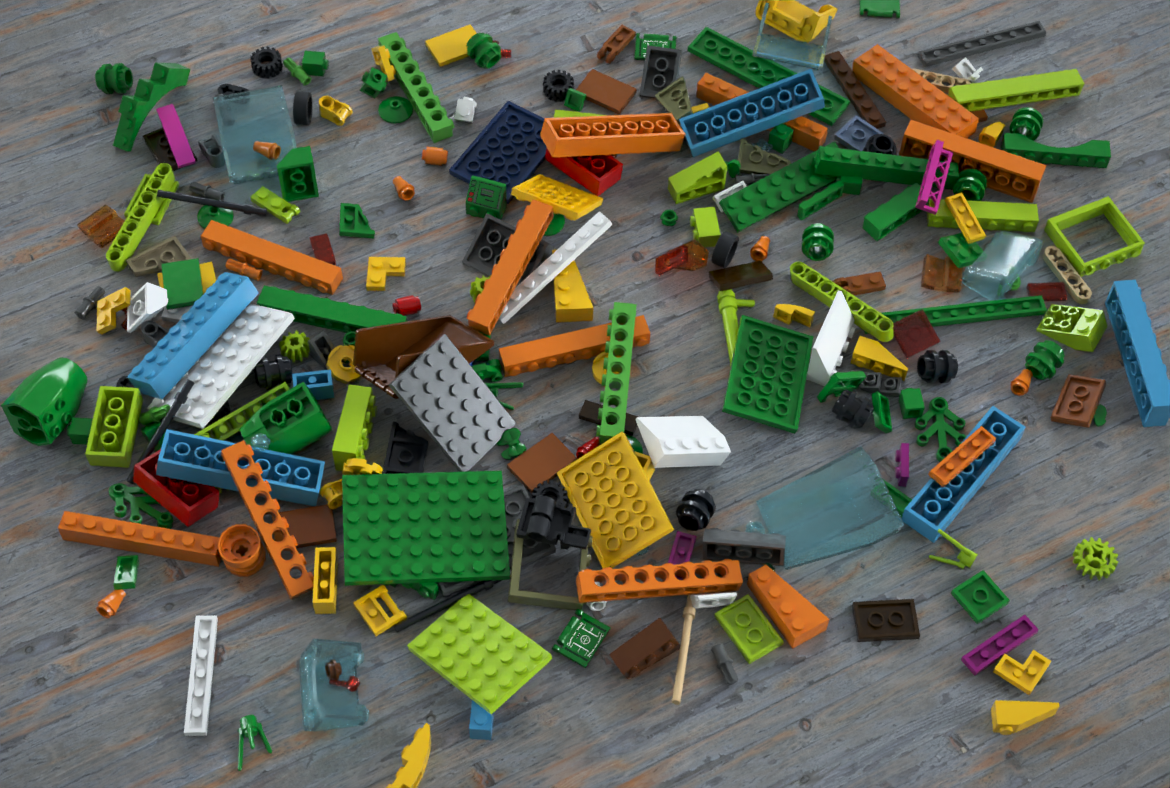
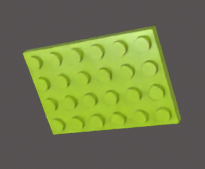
M470 594L457 601L407 645L410 652L490 714L494 713L552 660L551 653Z

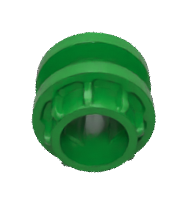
M476 33L468 40L466 45L467 55L471 59L476 58L475 64L478 67L487 69L496 65L501 58V47L496 42L492 43L493 38L489 34Z
M116 63L114 66L103 64L96 71L95 81L98 89L102 90L105 94H113L114 90L118 94H124L133 85V74L130 68H127L123 63Z
M1032 107L1021 108L1013 116L1009 128L1010 133L1023 134L1034 141L1041 132L1043 117L1039 111Z
M977 169L963 170L959 173V178L953 188V194L962 192L967 201H981L987 188V178Z
M822 223L808 226L802 234L803 254L814 261L828 258L834 250L833 231Z
M1045 340L1044 342H1038L1033 348L1034 352H1030L1026 356L1025 368L1032 371L1033 377L1038 380L1053 378L1056 374L1055 368H1060L1064 364V351L1053 341Z

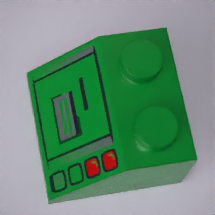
M472 175L465 202L466 214L484 218L487 213L501 220L507 208L506 184Z

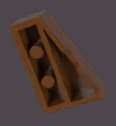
M658 618L609 655L621 673L629 679L679 650L680 643L662 619Z

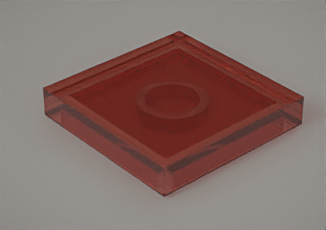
M923 309L893 323L894 337L906 359L941 342Z

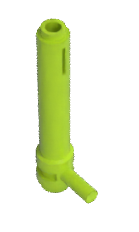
M732 289L719 290L717 301L719 312L723 319L731 365L739 327L736 313L737 307H754L755 301L736 299L735 293Z

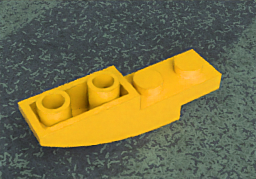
M425 723L423 728H419L414 734L412 743L404 747L401 753L403 766L398 770L393 784H388L386 788L418 787L430 755L431 731L428 723Z

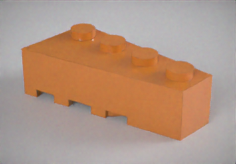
M764 565L749 573L747 586L792 649L827 630L829 618L770 567Z

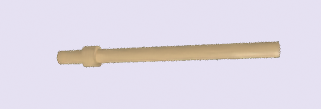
M690 595L687 597V604L683 610L684 624L672 703L675 705H679L681 702L692 620L695 618L696 613Z

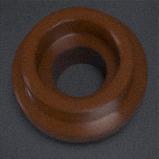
M335 659L325 663L327 678L334 681L338 680L339 675L342 674L340 663H337Z

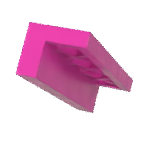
M936 140L931 148L915 208L935 215L939 208L953 152L942 149L944 142ZM940 154L947 157V160L943 163L939 161ZM938 168L943 174L939 178H937L935 175L936 169ZM933 183H935L939 189L935 193L931 191ZM929 198L934 202V208L926 205Z

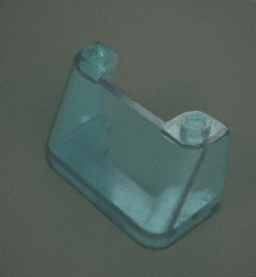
M1007 231L996 232L991 240L992 242L971 267L967 266L962 274L964 276L962 284L990 301L1005 299V292L1011 290L1013 283L1028 265L1033 266L1037 262L1044 241L1036 237Z
M313 638L302 652L299 670L304 731L316 732L364 725L368 721L369 711L364 704H359L356 669L364 661L361 643ZM332 659H335L337 663L339 662L342 668V674L335 681L333 679L329 680L325 671V663L330 662Z

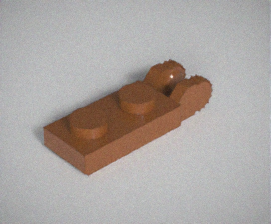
M621 25L603 44V47L598 51L597 58L602 59L608 51L610 53L605 61L610 64L636 36V31Z
M881 271L833 280L835 284L854 296L882 291L886 288Z

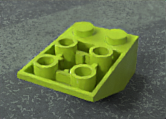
M1051 304L1036 330L1075 350L1093 352L1108 325L1103 310Z

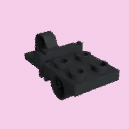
M537 496L536 499L526 498L516 536L557 545L558 540H560L561 549L566 550L569 547L587 549L591 529L573 526L576 507H573L572 504L569 503V507L566 508L565 502H562V505L556 504L555 500L550 497Z

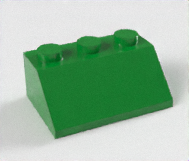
M310 146L291 149L277 165L283 199L291 202L319 197Z

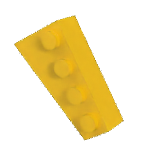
M573 260L553 279L556 322L593 321V305L576 262Z

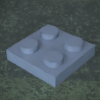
M856 115L835 134L834 139L850 150L863 151L867 140L871 136L884 133Z

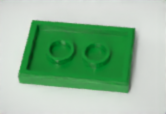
M199 259L161 264L164 289H167V310L193 306L195 301L203 296Z

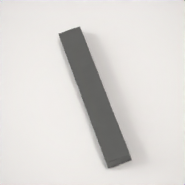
M1040 21L918 51V57L923 66L928 67L1045 37L1047 32Z

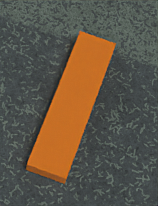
M981 426L930 470L928 475L942 487L946 486L996 441V437Z

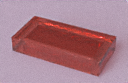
M328 234L309 237L315 258L336 265Z
M683 244L657 257L655 273L660 276L687 263L688 247Z
M1064 282L1028 283L1026 286L1028 297L1042 295L1044 301H1066L1067 299Z

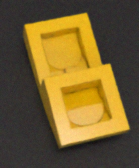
M776 304L773 318L788 325L794 320L810 327L813 323L815 311L796 305Z

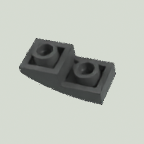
M864 372L866 378L860 384V390L872 394L879 392L883 396H900L902 387L901 377H882L881 372Z

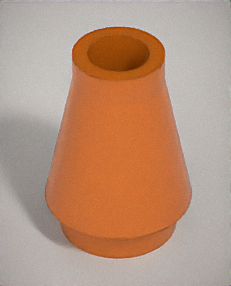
M256 141L253 145L254 151L270 160L278 159L280 156L281 148L277 143Z
M401 176L395 177L393 184L399 198L403 200L413 198L415 194L414 187Z
M767 236L760 237L759 241L750 249V255L753 260L763 261L767 258L770 239Z
M1029 369L1022 370L1011 382V391L1015 395L1022 396L1029 391L1033 376L1032 371Z
M122 589L111 592L98 602L96 608L98 613L105 618L114 616L126 593Z

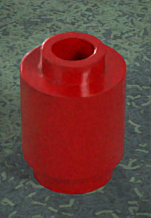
M411 295L397 298L395 303L392 304L394 313L403 316L416 314L417 311L421 310L418 296L414 297Z

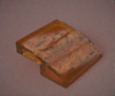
M105 204L78 223L77 226L90 240L100 248H103L115 239L125 220L120 218L114 209Z
M927 254L923 261L921 287L942 292H960L963 267L958 268L949 256H946L943 260Z

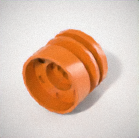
M235 524L222 532L218 539L220 556L227 570L233 575L248 577L257 573L263 567L266 561V551L258 532L253 527L246 524Z

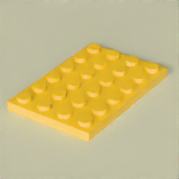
M620 432L557 472L562 485L567 490V496L573 507H576V514L582 527L591 529L592 547L602 568H614L674 531L624 432Z

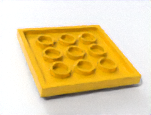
M541 174L513 187L511 195L516 196V199L520 201L531 202L534 199L553 206L554 214L565 215V218L573 221L596 209L603 202V198L599 196L597 197L594 194Z

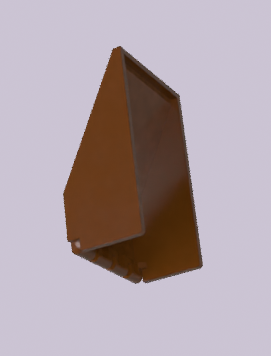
M451 315L356 330L353 365L357 366L355 368L357 374L394 399H398L399 397L390 388L389 384L441 335L446 334L469 364L492 348L495 341Z

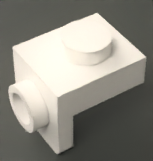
M966 57L952 68L959 78L967 79L971 82L980 77L979 73L983 70L982 67L976 70Z
M463 97V99H458L455 120L473 122L474 110L477 107V103L473 101V98Z

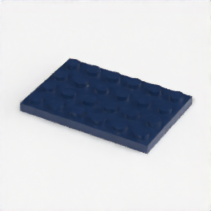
M507 101L449 169V174L470 184L472 175L504 183L507 190V204H509L515 197L511 195L512 188L529 180L545 160L546 145L540 137L544 118Z

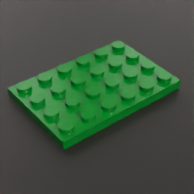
M742 315L739 322L722 412L795 434L798 430L813 336Z

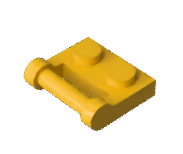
M385 585L376 588L353 602L354 607L375 637L407 618L406 614L399 610L389 596ZM377 598H382L392 612V617H388L376 600Z

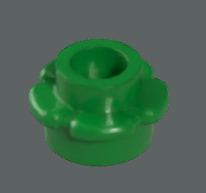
M669 209L662 213L660 219L663 225L673 226L676 224L678 216L675 211Z

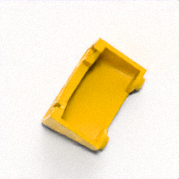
M759 0L755 13L762 22L806 44L811 42L834 18L837 8L826 4L821 6L819 11L816 12L795 0Z

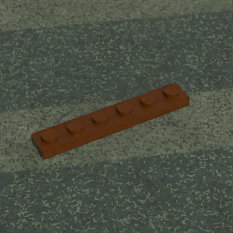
M840 51L824 55L823 61L861 119L877 129L885 127V119Z

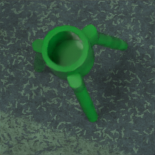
M523 382L485 383V385L497 397L498 389L522 388ZM499 401L504 408L514 410L513 406Z
M247 715L240 719L241 727L238 728V771L242 770L244 735L249 738L250 748L254 749V736L259 732L268 753H272L270 744L263 732L262 724L257 722L255 715Z

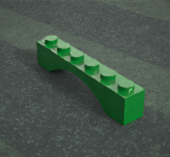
M1004 133L1001 142V150L1044 164L1107 168L1111 159L1110 141L1090 140L1085 144L1074 147H1051L1037 143L1023 134Z

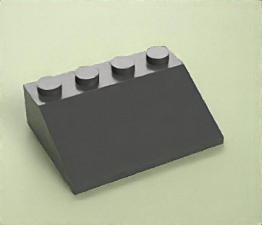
M486 213L462 263L489 276L492 275V268L495 264H498L500 254L503 249H506L508 239L511 234L515 233L516 227ZM541 239L517 286L551 256L554 247L550 243Z

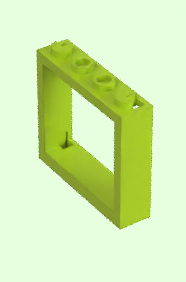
M1109 196L1048 219L1044 229L1080 277L1089 276L1095 271L1107 269L1110 265L1120 264L1128 258L1139 256L1145 244ZM1104 214L1128 246L1085 263L1061 230Z

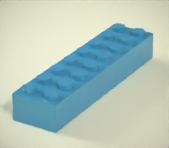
M809 69L683 117L679 121L685 133L693 157L738 141L741 138H746L824 108L825 104L813 71Z
M228 272L221 274L217 281L206 290L204 295L195 301L192 308L183 314L179 322L170 328L166 336L158 341L154 349L145 355L141 363L133 368L127 377L133 386L139 388L141 394L163 399L258 295L259 292L247 276Z
M1136 280L1114 281L1105 301V306L1143 427L1165 426L1170 418V380H1168L1166 374V365L1163 364L1161 359V350L1156 343V334L1153 333L1151 328V319L1146 312V303L1143 302L1141 297V288L1138 287Z
M994 406L990 408L962 442L981 426L996 437V441L946 486L942 487L931 478L904 510L901 521L933 543L941 535L938 533V529L945 531L1023 435L1026 427Z
M166 429L158 458L156 475L238 491L221 455V450L236 443ZM252 447L254 452L252 458L255 463L258 462L263 471L260 475L263 481H268L272 490L269 492L272 498L316 506L325 461ZM241 460L237 463L238 467L241 469H245L249 466L248 462L245 460ZM249 478L246 484L249 487H254L257 485V481L254 478Z

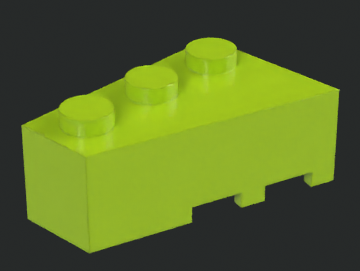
M719 151L668 178V191L675 204L725 189L727 165Z

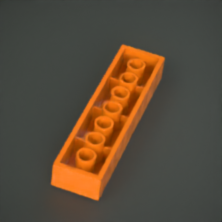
M878 44L853 61L852 71L857 79L911 120L964 138H969L976 133L979 120L977 116Z
M672 113L544 118L540 137L551 156L560 158L680 151L685 133Z
M910 120L903 136L899 156L929 159L931 148L936 140L943 141L942 149L953 152L951 162L958 163L959 173L966 169H977L987 178V188L1033 203L1046 165ZM940 154L939 161H946L947 157Z

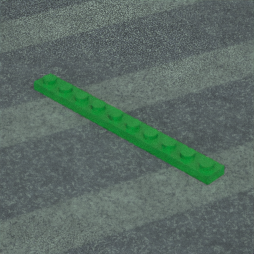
M1040 295L883 312L881 314L892 320L894 331L1045 315L1047 309L1043 297Z

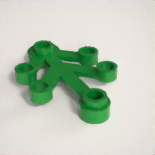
M936 397L930 401L929 410L922 417L916 419L915 428L924 430L927 422L934 416H936V422L924 433L918 435L916 443L921 447L926 446L929 439L937 432L939 449L936 458L941 462L944 459L942 455L948 456L952 452V449L947 447L946 433L954 438L955 444L959 446L961 442L958 439L964 440L967 437L958 432L964 429L966 422L948 409V403L944 398ZM944 416L953 422V427L944 421Z
M116 483L109 487V496L116 503L114 507V515L116 517L122 518L126 516L127 507L123 504L125 500L130 503L131 507L130 522L142 524V516L139 514L140 509L157 520V527L168 529L173 527V517L170 513H161L148 505L160 504L151 496H133V494L149 495L142 488L127 487L122 483Z

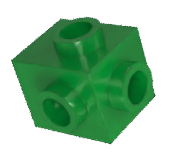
M372 67L369 72H365L362 76L361 81H363L360 91L375 99L380 92L385 90L387 86L385 81L388 75Z

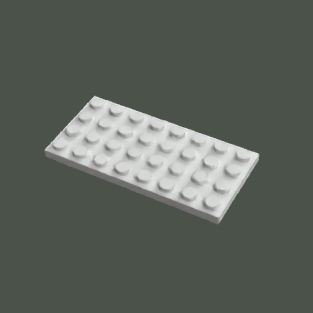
M249 303L163 399H153L152 403L147 407L148 411L152 407H161L166 404L170 405L171 408L177 392L182 390L189 379L195 384L187 395V401L181 405L173 420L204 429L295 319L293 314Z

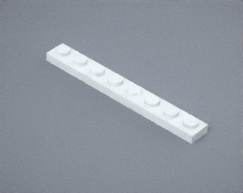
M600 211L515 288L499 320L503 324L506 323L613 225L611 221Z

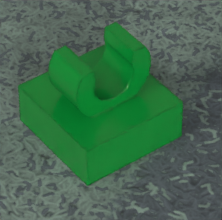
M572 88L568 89L564 106L578 112L581 111L586 94Z

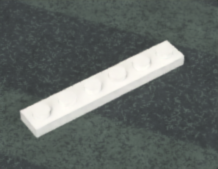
M217 615L196 616L184 727L185 736H207L218 623Z

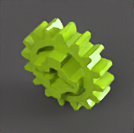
M1090 537L1089 541L1083 539L1081 544H1077L1072 556L1075 557L1073 563L1078 564L1076 570L1082 569L1083 576L1089 574L1091 580L1094 576L1101 580L1102 576L1108 578L1110 573H1114L1119 562L1116 560L1118 554L1113 553L1114 547H1108V541L1103 544L1101 543V538L1094 541L1093 537Z

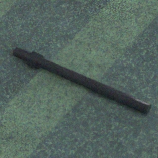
M163 190L157 191V197L240 211L247 215L257 214L266 216L267 209L253 207L252 204L247 203L242 205Z
M188 379L182 390L177 392L174 397V403L137 463L152 454L177 411L187 401V395L195 384ZM134 468L126 479L132 485L134 483Z
M502 580L481 581L395 624L394 628L398 633L454 605L468 594L472 596L484 589L487 591L493 588L494 584Z

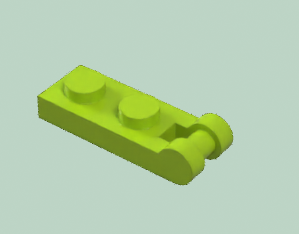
M264 186L251 196L253 203L267 209V212L286 224L292 220L293 216L300 213V209L295 204H290Z

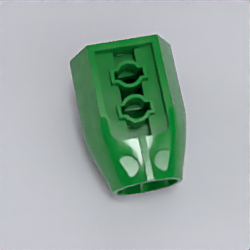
M60 357L29 375L1 405L13 432L37 446L51 444L78 412L88 381L85 372L73 361Z
M305 382L269 401L240 428L242 437L247 445L250 444L252 447L286 454L299 452L334 431Z

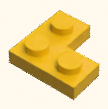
M385 46L371 48L376 65H380L382 72L388 75L386 81L394 80L396 72L394 66L390 65L389 50L385 49Z
M369 257L367 291H385L386 276H405L406 258Z
M124 287L97 301L96 332L102 335L116 328V312L130 306V289Z
M1033 650L1022 665L1007 654H1004L993 673L1030 695L1050 665L1051 660Z

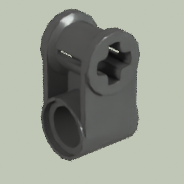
M215 134L206 140H198L203 155L206 156L212 167L220 168L225 165L224 151Z
M146 321L141 326L144 342L153 348L169 332V330L154 321Z

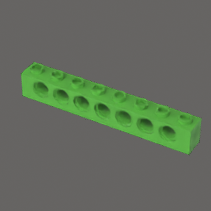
M397 32L378 38L379 46H385V49L389 50L390 65L394 66L396 72L394 76L411 102L413 109L433 143L452 137L454 123L451 118L448 119L446 109L441 107L438 96L433 94L431 84L426 82L424 72H420L419 65L416 60H413L410 49L406 48L404 39L400 38Z
M614 302V308L609 310L608 320H612V325H608L607 336L610 337V341H606L605 353H609L608 358H604L603 369H607V374L602 375L601 386H605V391H601L600 402L603 403V408H599L598 419L602 420L601 425H597L596 436L600 437L599 444H603L620 432H624L637 304ZM608 422H613L615 424L609 425Z

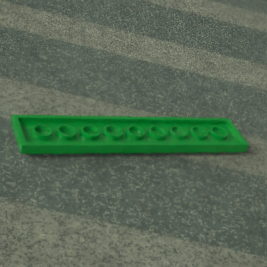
M705 27L692 41L687 50L757 88H762L798 74L708 27ZM818 84L824 97L825 107L808 114L832 126L847 109L850 100Z

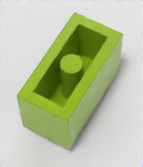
M715 207L694 208L693 216H690V225L694 227L693 240L697 241L698 248L715 247L721 236Z

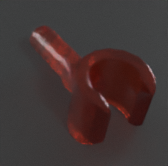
M350 676L348 681L329 680L330 685L342 686L351 692L357 690L360 682H358L359 679L355 676Z

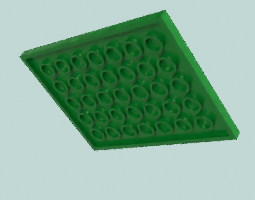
M502 470L342 475L345 586L510 580Z

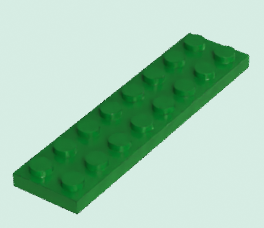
M835 141L825 146L839 148ZM818 150L720 200L721 208L737 233L836 181L837 176L815 173L814 159Z

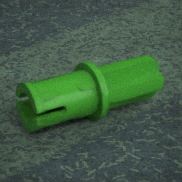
M289 57L283 61L284 66L291 72V75L296 77L304 86L311 82L312 78L304 72L301 65H297Z
M170 405L152 407L149 411L141 413L139 415L141 416L139 417L140 423L147 425L151 422H159L162 417L166 416Z

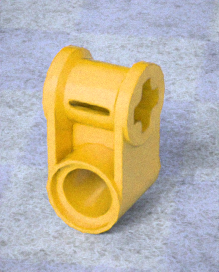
M323 96L319 99L321 117L338 126L344 125L345 119L353 114L349 105L331 96Z
M342 479L322 486L319 491L320 495L325 497L330 509H336L343 505Z

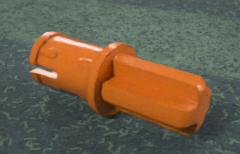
M231 258L227 260L225 265L227 269L259 281L263 274V270L249 266L246 262L241 263Z

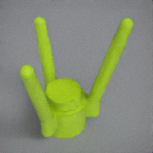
M938 529V533L961 550L957 557L960 561L957 562L934 555H929V558L958 566L961 569H964L965 566L970 568L978 554L965 548L947 533Z

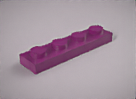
M1023 615L965 654L961 661L975 676L1002 658L1004 654L1009 653L1037 634L1039 629L1026 615Z

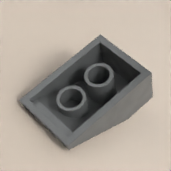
M647 45L640 96L656 98L655 95L678 79L681 50Z

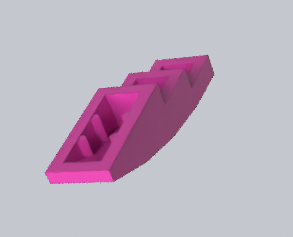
M170 104L157 108L158 117L178 169L195 164L193 153L174 105Z

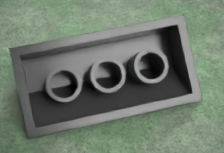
M718 528L705 529L703 536V560L721 561L731 559L739 560V563L784 566L786 536L779 533L761 534L757 531L749 533L739 530L725 531Z

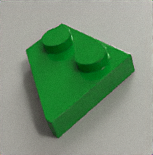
M341 203L339 236L374 239L375 231L371 230L368 225L369 221L363 215L359 204Z
M863 371L834 373L817 398L822 403L831 394L838 397L845 389L849 391L855 390L866 378V375Z

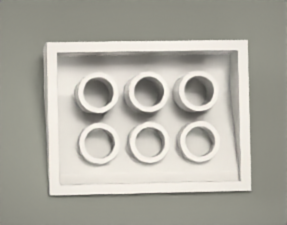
M838 290L812 348L806 380L822 386H826L830 377L837 373L835 368L836 366L840 367L843 360L842 352L846 353L850 343L848 338H853L856 329L853 327L854 317L842 291Z
M703 416L637 417L635 419L654 468L720 466L731 453L725 436Z

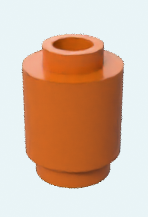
M427 146L426 150L423 149L422 160H425V164L439 166L447 164L448 150Z

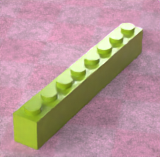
M1071 69L956 85L950 87L948 96L968 111H976L1078 96L1085 83L1078 70Z

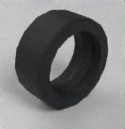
M297 91L293 101L294 123L309 125L312 118L311 92Z
M727 231L722 233L712 254L711 261L713 264L723 268L730 264L739 243L737 235Z

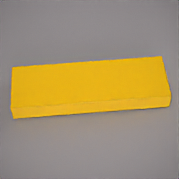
M963 193L946 197L945 203L968 244L985 239L986 234Z

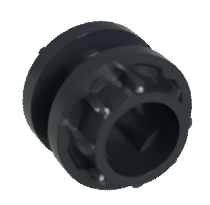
M884 134L871 136L863 149L865 152L895 155L897 150L896 144L891 137Z
M927 350L924 355H920L918 358L917 372L919 377L927 383H935L937 380L940 383H948L957 375L958 361L954 354H951L948 350H940L938 353L935 350Z
M281 354L275 355L274 361H268L266 356L262 357L254 367L256 383L260 388L265 387L266 390H271L272 384L279 383L280 385L284 382L288 384L293 380L290 360L288 357H282Z
M845 389L834 404L832 412L837 415L836 419L841 420L842 417L850 420L849 427L853 428V426L862 428L874 407L869 403L870 399L867 397L861 401L855 397L857 391L853 389L850 392Z
M694 489L685 493L682 502L676 509L679 524L689 531H698L706 528L710 518L716 511L713 497L701 489Z

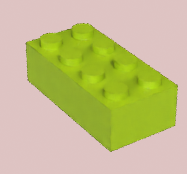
M350 384L348 386L332 448L336 471H342L344 462L346 463L348 459H365L364 451L368 450L369 447L368 435L369 433L372 434L373 431L372 419L377 415V406H375L376 396L373 395L372 387Z
M100 386L85 452L90 466L130 467L139 424V415L141 414L143 397L139 388Z

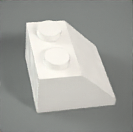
M147 282L131 297L130 306L127 307V332L131 333L137 330L144 322L156 317L167 306V289Z

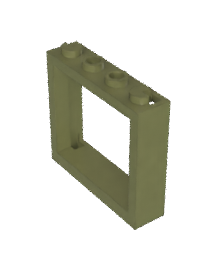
M517 519L514 531L508 602L575 611L577 609L581 610L583 604H587V602L579 603L578 592L577 597L519 590L523 538L516 536L520 519ZM590 536L587 549L580 550L579 572L586 569V566H590L591 554H588V548H591L592 536Z

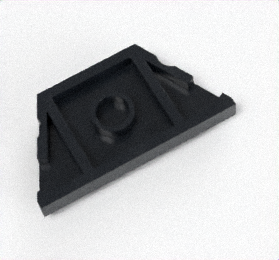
M393 421L382 474L423 473L429 446L428 441L416 436L409 429H403L399 426V423Z

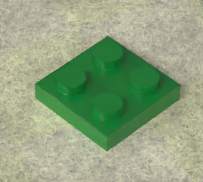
M963 233L941 237L938 241V244L958 268L982 263L988 258L976 242L968 244Z
M984 570L951 591V595L976 624L1009 604L1010 601Z

